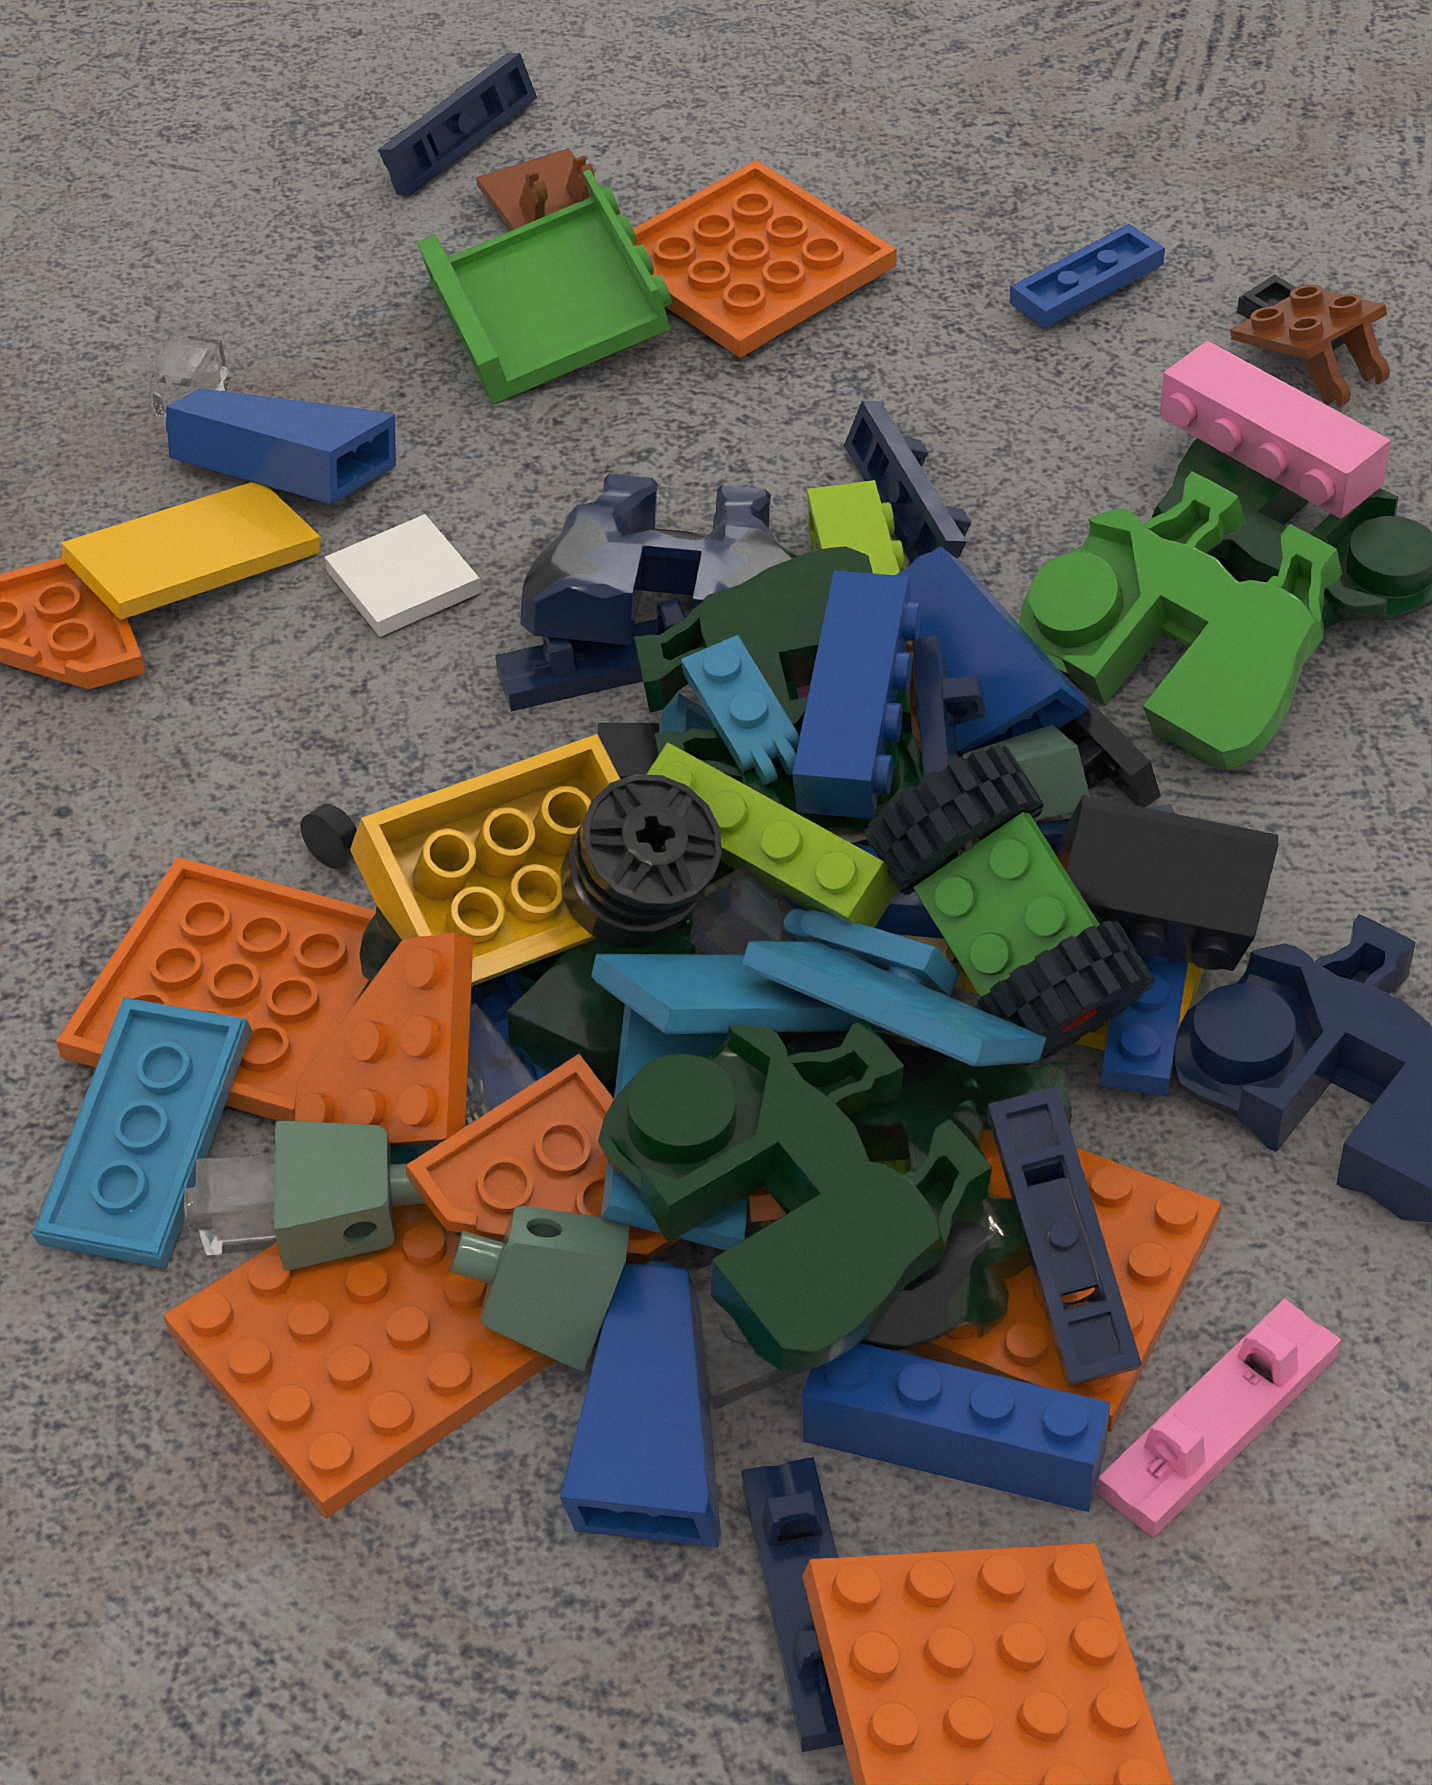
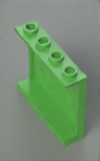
M590 169L583 172L590 198L455 255L447 257L436 234L416 242L430 280L492 405L671 329L665 307L672 305V300L660 274L654 277L651 276L655 272L644 245L640 244L634 247L637 244V239L626 214L617 217V215H620V210L610 186L606 185L600 188Z

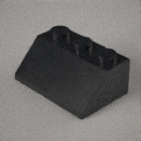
M1082 795L1054 853L1099 924L1106 921H1118L1141 957L1159 956L1193 963L1197 967L1206 970L1224 969L1234 971L1256 935L1278 849V835Z

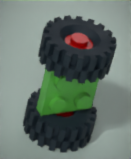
M993 745L986 751L982 748L973 751L967 759L962 760L959 757L949 762L944 770L938 773L933 771L923 777L924 781L916 787H909L899 794L900 799L898 801L888 803L880 811L882 815L873 818L868 824L869 829L865 831V836L879 859L885 862L889 869L887 872L896 887L904 895H911L916 891L981 998L974 1007L1038 1035L1047 1037L1040 1058L1046 1059L1056 1054L1059 1049L1065 1046L1069 1047L1078 1042L1085 1034L1093 1033L1102 1027L1104 1022L1124 1012L1126 1006L1138 1001L1143 996L1142 993L1150 990L1153 986L1152 983L1155 982L1154 977L1119 922L1115 920L1114 922L1106 921L1099 924L1035 823L1034 818L1040 816L1044 804L1007 746L1004 745L1001 748L1000 745ZM1034 1063L1006 1064L1009 1070H1018L1023 1065L1027 1067Z

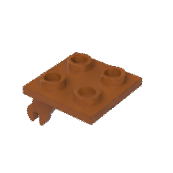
M567 148L478 176L476 180L477 186L508 228L514 230L590 198L583 172L590 169L594 177L595 175L592 165H586L585 156L576 158Z
M1313 284L1300 286L1292 290L1288 298L1273 306L1254 311L1250 315V319L1230 329L1232 340L1302 358L1319 389L1323 401L1329 404L1335 400L1338 408L1349 402L1351 394L1347 382L1340 375L1331 344L1332 340L1339 336L1342 337L1364 381L1367 382L1375 377V382L1379 385L1386 381L1390 375L1389 365L1380 354L1372 323L1387 315L1386 305L1361 299V296L1357 294L1343 295L1323 290L1321 286Z

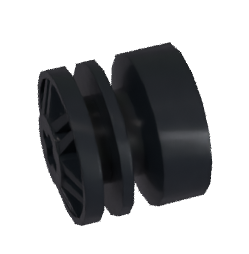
M634 774L611 782L592 800L580 828L577 830L560 869L562 896L573 919L593 937L617 947L646 948L670 939L687 922L699 898L704 894L714 877L722 855L720 827L709 805L687 785L663 775Z

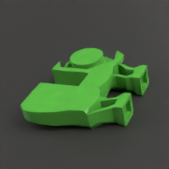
M1192 471L1185 479L1182 501L1167 512L1153 517L1145 524L1132 512L1121 508L1090 517L1088 519L1090 524L1089 535L1083 545L1070 553L1050 560L1034 576L1021 608L1019 625L1066 677L1073 680L1104 705L1109 702L1163 633L1187 646V651L1144 703V711L1154 735L1177 744L1206 765L1230 770L1253 759L1278 732L1291 707L1302 667L1324 637L1322 610L1325 587L1334 584L1343 573L1336 548L1289 524L1281 534L1283 559L1278 576H1272L1267 583L1255 580L1237 582L1216 558L1207 553L1222 542L1225 534L1238 530L1245 522L1239 496Z

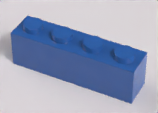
M833 571L792 773L797 812L873 819L875 817L878 795L890 793L893 776V756L886 755L888 741L899 742L903 708L902 703H896L898 690L908 691L912 655L910 652H905L907 640L917 641L921 620L920 603L910 602L909 576Z
M858 1343L836 1359L811 1369L802 1393L804 1442L1087 1512L1090 1510L1106 1449L1110 1402Z

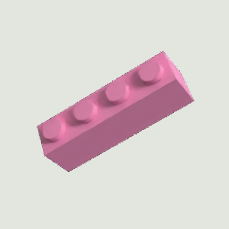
M1205 341L1163 372L1160 417L1336 517L1342 519L1384 485L1391 443L1390 439L1217 345Z

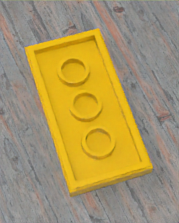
M250 482L61 542L62 560L119 620L316 555L320 553L321 537L268 486Z

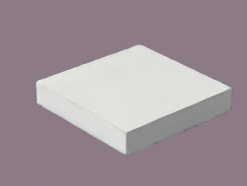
M426 514L325 556L328 574L379 637L482 593L478 575Z

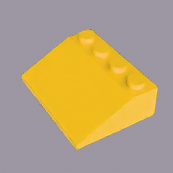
M598 734L364 816L360 820L350 851L377 907L401 940L403 938L453 932L473 937L472 987L597 939L573 919L562 896L560 869L577 830L580 828L592 800L611 782L620 780V777Z

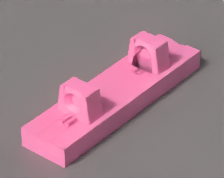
M1284 1298L1098 1477L1096 1493L1154 1538L1339 1356L1342 1340L1325 1327L1312 1321L1303 1311ZM1251 1364L1252 1366H1254L1256 1369H1258L1271 1380H1273V1382H1269L1264 1377L1256 1373L1252 1368L1249 1367V1365Z

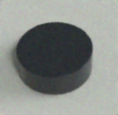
M322 804L302 818L300 829L303 840L318 861L327 867L337 869L354 858L350 849L357 828L343 810L331 804Z

